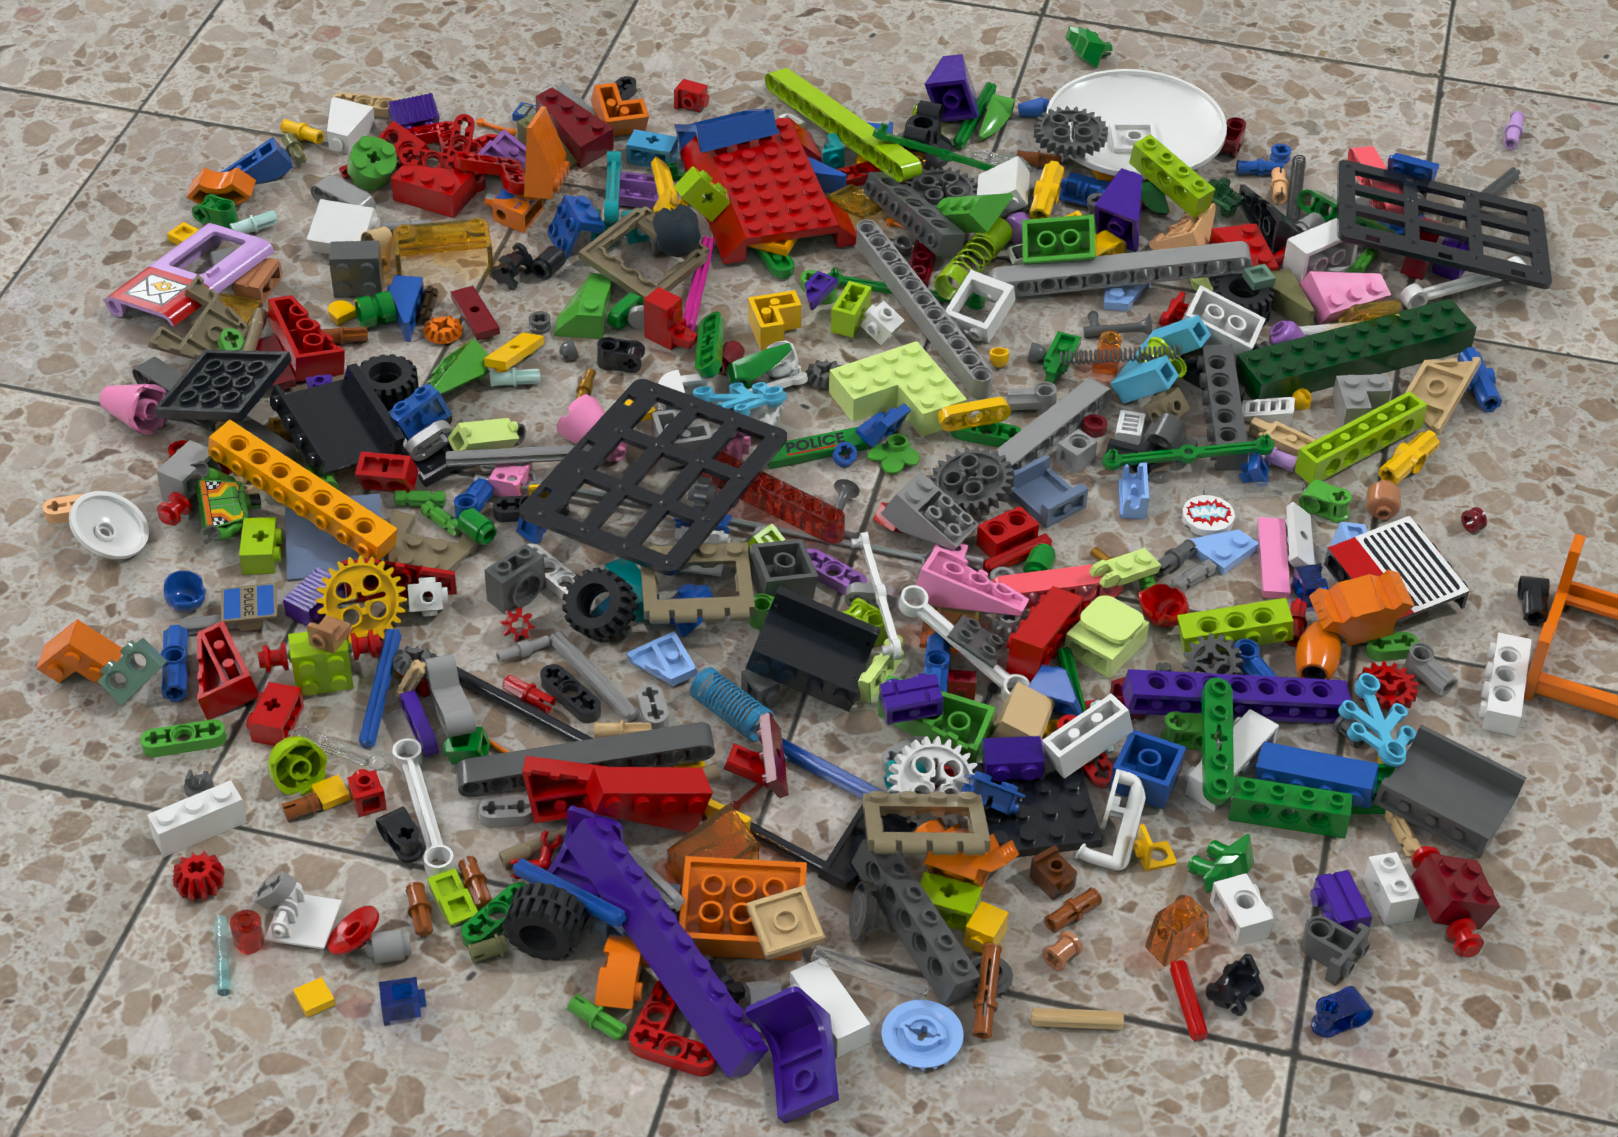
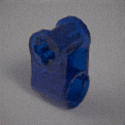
M1348 986L1317 1000L1315 1005L1317 1014L1311 1020V1028L1318 1036L1325 1038L1333 1037L1349 1029L1363 1026L1372 1018L1374 1010L1354 986Z

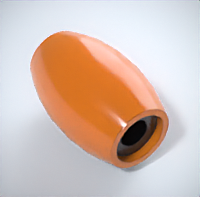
M1319 621L1310 624L1298 641L1295 653V666L1299 678L1331 679L1339 666L1342 652L1340 636L1338 633L1323 630Z

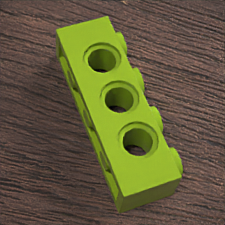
M1149 134L1133 144L1129 164L1191 217L1195 218L1210 208L1215 188L1156 138Z
M1286 598L1177 615L1178 635L1183 653L1192 651L1189 645L1190 642L1196 645L1199 644L1198 636L1201 635L1204 640H1208L1209 633H1213L1215 639H1218L1220 634H1223L1226 637V642L1232 639L1235 644L1241 639L1253 640L1258 645L1294 640L1293 618ZM1218 647V650L1220 652L1226 651L1225 649Z

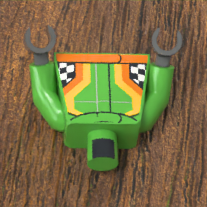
M204 461L192 463L191 466L197 469V473L191 474V478L203 479L197 482L195 489L202 525L200 533L203 532V535H208V539L204 540V544H209L213 541L229 540L242 529L243 519L248 518V510L261 508L260 494H245L242 482L236 481L234 477L219 470L208 467Z

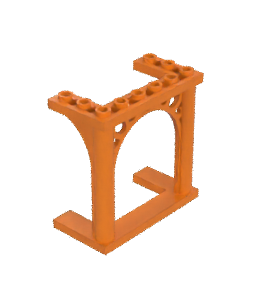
M1575 533L1553 604L1538 639L1526 679L1524 699L1532 702L1534 694H1538L1618 719V695L1542 672L1565 604L1618 620V594L1572 581L1586 536Z

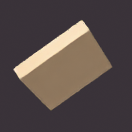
M805 885L746 903L747 911L766 961L825 943V935Z

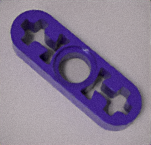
M411 690L399 694L402 710L415 739L421 744L423 757L438 754L439 749L436 737L415 691Z

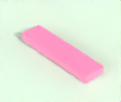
M1258 517L1257 528L1262 597L1289 599L1291 591L1285 519Z

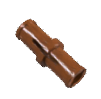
M1090 887L1078 897L1067 899L1063 902L1062 907L1044 917L1047 928L1051 932L1057 933L1069 923L1080 921L1085 913L1102 903L1100 893L1095 888L1092 889Z

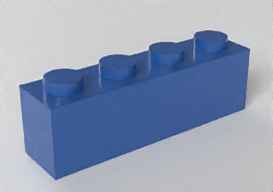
M1264 741L1256 764L1255 779L1352 794V806L1370 808L1378 782L1379 764Z

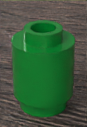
M476 509L464 510L458 517V530L477 544L487 545L495 538L497 528L494 526V523Z
M1038 544L1032 548L1023 567V572L1052 570L1056 561L1054 549L1048 544Z

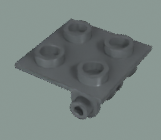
M965 615L960 618L947 636V638L991 668L995 667L1007 649V644L1004 643L1000 636L988 632L981 627L978 621Z

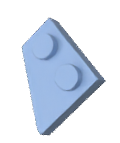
M1151 283L1105 288L1103 309L1128 311L1133 306V302L1142 296V291L1146 287L1149 288L1151 286Z
M1239 529L1189 539L1196 544L1191 549L1197 548V553L1194 556L1201 561L1211 559L1217 566L1215 568L1216 571L1222 575L1255 553L1259 545L1257 541Z
M675 631L626 653L630 663L671 686H675L698 675L693 661Z

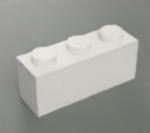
M1109 694L1042 740L1047 762L1065 779L1133 732L1129 710L1115 696Z
M231 780L147 814L152 838L163 857L247 823L243 800Z
M823 957L790 972V986L788 988L793 986L800 987L830 1014L834 1055L836 1058L869 1043V1021Z

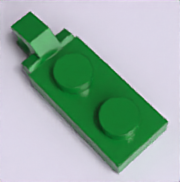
M1060 331L1057 332L1044 358L1045 382L1055 384L1059 374L1065 375L1070 365L1066 364L1064 366L1061 363L1060 352H1063L1064 363L1065 351L1068 352V362L1070 363V351L1073 352L1074 359L1075 351H1078L1082 337Z

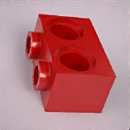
M394 120L378 137L394 145L397 155L396 165L399 168L401 167L399 154L403 148L416 147L429 150L426 143ZM413 155L408 156L406 161L411 162ZM420 156L419 165H422L423 156Z
M361 451L355 476L363 489L388 492L406 490V493H410V490H414L419 471L411 456Z
M1018 506L978 525L976 545L991 558L1037 537L1039 523L1021 506Z

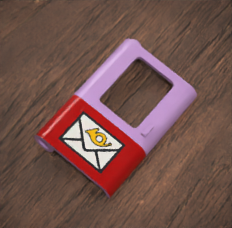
M208 223L105 298V304L108 310L116 317L126 314V310L132 307L163 317L168 320L171 326H176L202 306L185 295L186 289L197 275L183 270L186 266L212 247L223 243V240L242 245L205 273L198 274L204 279V284L210 290L213 289L219 294L275 251L271 244L262 238Z

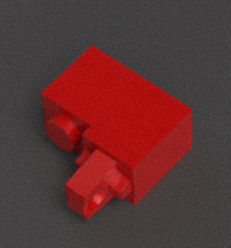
M658 287L643 299L645 338L671 351L676 346L690 349L693 345H696L698 334L686 327V319L682 317L681 297Z

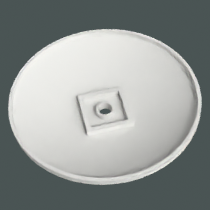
M1114 69L1095 72L1074 79L1054 94L1046 112L1048 114L1049 109L1056 111L1057 107L1065 110V107L1068 106L1070 110L1078 107V111L1087 109L1086 113L1095 112L1094 117L1101 116V121H1106V126L1108 127L1107 142H1105V147H1101L1100 152L1094 151L1093 156L1085 153V158L1080 155H1076V159L1072 155H1068V157L1090 169L1116 176L1121 168L1142 175L1129 164L1133 144L1149 134L1192 170H1196L1210 162L1220 152L1226 139V119L1220 106L1213 98L1187 81L1148 70Z

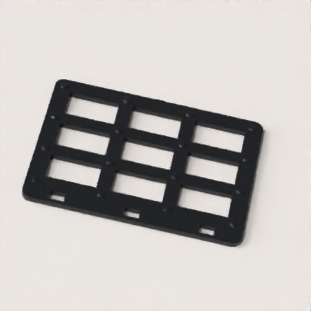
M1348 160L1339 161L1337 166V237L1341 241L1540 289L1550 288L1552 276L1544 212L1539 206ZM1355 176L1402 186V194L1356 184ZM1417 190L1464 201V209L1419 199ZM1355 195L1402 206L1403 215L1356 204ZM1480 205L1526 216V224L1480 213ZM1418 210L1465 221L1466 230L1419 219ZM1356 216L1401 226L1404 230V236L1357 225ZM1481 225L1528 236L1529 245L1482 234ZM1419 231L1467 242V251L1420 240ZM1483 246L1530 257L1531 266L1484 255Z
M637 379L519 507V515L521 519L663 575L673 576L682 570L729 511L739 503V499L787 442V432L782 428L650 380ZM628 399L633 401L630 406L624 404ZM657 402L681 410L657 438L633 430ZM697 417L721 425L698 453L674 445ZM737 432L762 440L739 469L714 460ZM621 442L645 450L621 479L596 471ZM587 444L593 446L588 452L582 450ZM662 457L686 466L662 495L638 487V484ZM703 472L728 481L704 511L679 502ZM584 483L609 492L583 522L559 514V511ZM544 491L550 493L546 499L540 497ZM625 499L650 508L625 538L600 530ZM667 515L692 524L667 555L642 546Z

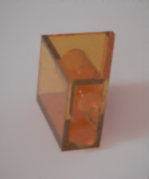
M728 804L667 849L665 869L671 880L675 879L681 885L682 895L685 856L759 860V843L732 805Z

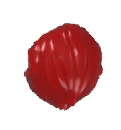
M1154 584L1146 590L1138 592V599L1144 617L1156 627L1169 628L1177 626V615L1190 613L1187 598L1178 587L1170 588L1167 584Z

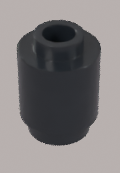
M556 246L547 247L534 259L532 264L533 273L540 279L550 278L566 263L564 252Z

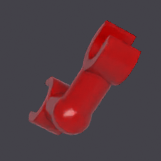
M544 830L540 835V842L543 846L539 860L529 862L547 871L550 868L553 851L561 844L562 838L557 833L554 842L548 844V831ZM514 858L509 863L517 864L519 859ZM511 874V875H510L511 877H513V878H515V879H521L520 877L516 876L515 874Z

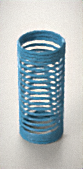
M712 667L699 672L691 684L690 695L692 698L704 705L712 713H715L716 716H719V718L744 735L749 741L759 740L757 732L753 735L750 734L760 727L759 723L751 730L759 721L760 715L769 712L774 718V714L770 709L763 706L762 703L752 698L751 695L741 690L740 687H737L736 684ZM711 674H714L711 678H709V679L707 680V682L704 684L703 688L701 689L700 695H698L699 690H700V687H701V685L703 684V682L706 680V678L709 677ZM712 680L711 684L707 687L706 691L703 692L706 685ZM739 701H741L736 710L732 713L733 709L737 706ZM745 703V705L743 706V708H742V709L740 710V712L736 715L737 711H738V710L741 708V706ZM752 708V711L748 714V716L746 717V719L743 721L744 717L747 715V713L749 712V710Z

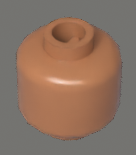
M1380 480L1368 487L1366 492V508L1368 513L1382 520L1398 514L1401 508V493L1398 486L1390 481Z

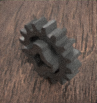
M1209 633L1208 640H1204L1200 635L1198 636L1199 644L1196 645L1190 642L1189 645L1192 651L1184 652L1183 654L1189 660L1182 663L1183 668L1189 670L1187 672L1197 673L1196 671H1199L1200 673L1224 674L1228 671L1227 674H1243L1238 666L1244 665V660L1237 658L1242 652L1239 648H1234L1235 642L1232 639L1226 642V637L1223 634H1220L1218 639H1215L1213 633ZM1218 647L1225 649L1230 656L1221 655ZM1212 659H1216L1218 663H1215L1214 668L1211 669L1209 665L1212 664Z

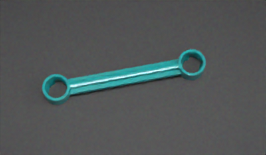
M607 151L604 224H615L619 221L620 176L622 171L621 151Z

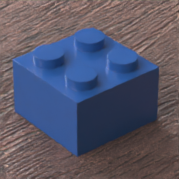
M1133 729V732L1128 735L1113 766L1109 791H1111L1116 769L1132 773L1142 782L1145 792L1144 803L1164 810L1182 771L1186 747ZM1118 783L1115 793L1128 797L1131 786Z

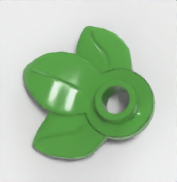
M893 434L889 436L885 443L878 444L870 449L868 460L882 462V469L887 474H897L903 470L905 464L916 466L919 462V454L910 447V442L905 435Z

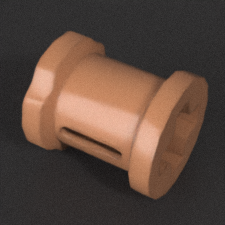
M1063 931L1056 943L1043 950L1042 956L1048 966L1052 967L1055 971H1062L1066 966V962L1073 955H1079L1083 947L1080 940L1073 933Z

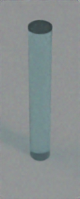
M220 915L215 918L217 993L220 996H227L230 994L227 917Z

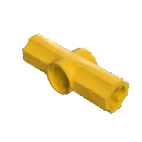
M1050 161V163L1045 164L1040 180L1036 181L1029 215L1032 219L1050 218L1054 204L1057 205L1061 182L1064 176V167L1059 162Z
M1428 430L1418 434L1408 444L1402 442L1396 448L1392 458L1379 468L1378 475L1381 480H1387L1397 485L1408 474H1417L1423 467L1426 459L1439 448L1440 441L1436 437V433Z

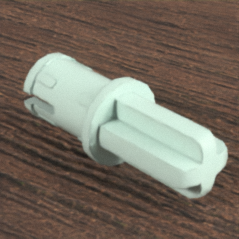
M274 210L256 216L249 215L247 219L231 223L230 228L245 234L251 232L258 233L259 229L277 224L278 217Z
M513 367L512 370L507 372L490 371L491 387L505 385L517 387V385L538 384L541 380L539 369L516 370Z

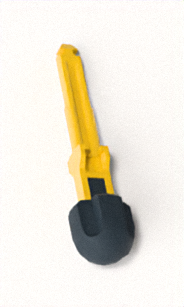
M655 157L651 162V168L659 199L653 207L654 212L657 214L652 223L657 234V246L669 256L677 258L688 256L697 249L701 240L697 215L688 207V202L683 198L678 200L668 164Z

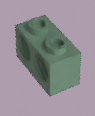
M144 638L140 639L137 643L131 640L120 651L123 656L117 662L112 659L100 670L103 676L97 682L121 706L167 662ZM135 654H141L145 657V666L136 663L134 659ZM115 673L125 676L126 685L116 682Z

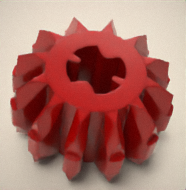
M192 851L191 857H181L180 864L174 865L172 881L174 888H176L181 898L189 897L192 903L197 898H202L206 901L208 895L217 896L218 889L224 888L225 871L216 855L209 856L206 851L196 855Z

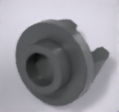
M188 770L184 784V791L188 797L214 787L213 780L208 771H203V774L193 775V771Z

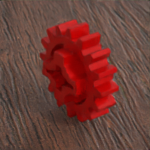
M1382 661L1381 666H1378L1373 662L1370 668L1363 667L1362 673L1358 675L1359 678L1361 674L1369 673L1379 680L1380 688L1375 696L1381 711L1387 709L1388 712L1395 703L1402 704L1410 709L1412 703L1416 701L1419 684L1414 682V674H1406V667L1398 669L1397 663L1387 666L1385 661Z

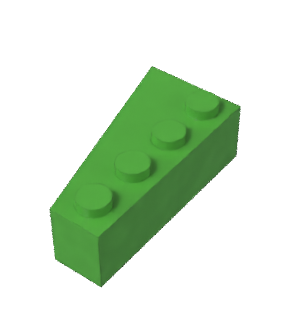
M888 675L887 678H886V680H885V682H886L887 680L893 679V678H896V679H899V680H904V679H900V678H897V677H893V676ZM941 691L943 696V715L893 724L913 736H928L931 744L937 736L940 737L941 745H944L950 739L952 749L961 745L959 754L962 756L967 753L971 754L967 760L968 764L979 763L982 757V739L990 738L994 728L995 707ZM878 696V716L885 720Z

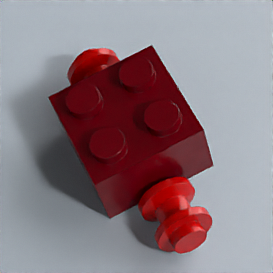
M1420 847L1411 858V863L1416 868L1411 878L1432 922L1449 925L1446 929V935L1449 940L1456 941L1453 946L1456 955L1466 958L1476 956L1483 947L1484 941L1479 934L1473 933L1476 929L1480 930L1500 908L1494 891L1482 871L1481 865L1477 860L1441 855L1436 847Z

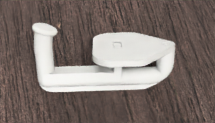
M1116 769L1100 828L1105 830L1109 816L1122 819L1113 855L1089 849L1084 843L1076 853V859L1080 858L1088 863L1116 871L1124 870L1127 867L1145 802L1144 788L1141 780L1136 775ZM1118 783L1131 786L1125 808L1119 807L1121 797L1115 796Z

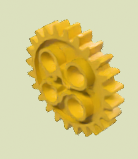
M362 555L359 556L358 563H354L353 559L348 557L347 566L338 561L339 570L336 572L329 568L328 571L332 577L330 579L321 578L327 585L326 588H317V591L324 594L323 598L316 599V602L324 604V607L319 609L317 613L326 614L345 621L347 611L356 610L359 613V621L351 625V633H355L357 637H365L368 630H373V635L378 634L384 639V630L394 629L391 625L393 621L397 623L402 622L396 616L397 613H406L405 609L399 607L400 603L407 601V598L399 597V593L406 590L405 587H397L396 585L401 580V577L392 578L391 575L394 572V568L391 567L384 571L385 562L382 560L376 566L375 558L372 556L368 563H365ZM369 576H376L379 580L378 587L373 591H368L364 587V581ZM348 583L352 588V593L349 597L342 599L338 596L337 589L341 584ZM380 592L386 593L384 597L366 601L363 608L359 604L342 609L338 608L340 603L357 600L359 593H362L365 597ZM377 602H382L386 606V613L380 618L374 617L371 612L372 606ZM349 634L348 641L352 644L351 635Z

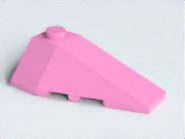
M937 546L921 568L916 586L922 587L927 592L928 604L937 607L1021 616L1029 601L1028 598L1006 584L994 583L987 577L988 573L981 569L977 572L967 566L968 560Z

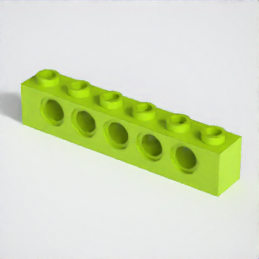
M1408 391L1300 448L1295 473L1309 484L1313 480L1323 481L1422 428L1428 404Z

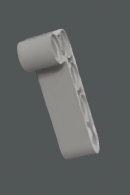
M448 654L425 659L433 708L446 737L450 738L476 732L474 714L460 686L454 655Z

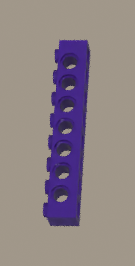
M1128 669L1122 686L1125 707L1129 710L1130 714L1167 715L1175 711L1202 713V690L1206 682L1212 678L1224 679L1232 687L1233 719L1237 717L1242 718L1251 709L1271 721L1334 724L1335 720L1340 716L1338 709L1343 701L1351 700L1346 680Z

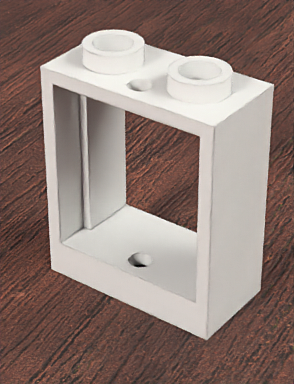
M970 270L945 311L963 334L970 336L975 341H983L989 344L1015 302L1014 286ZM971 292L997 302L984 323L959 314Z

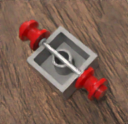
M189 440L157 470L163 501L157 506L159 519L164 524L176 526L180 523L181 517L190 520L199 512L195 486L199 480L203 479L191 478V474L197 473V469L191 466L192 463L204 461L210 468L219 470L227 475L232 473L231 469L220 462H216L208 455V447Z

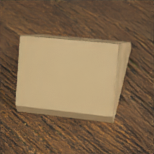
M1017 681L1001 707L990 738L1041 736L1042 739L1055 702L1051 698Z

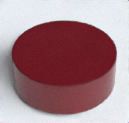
M1097 414L1088 415L1082 421V432L1092 438L1102 437L1107 432V420Z

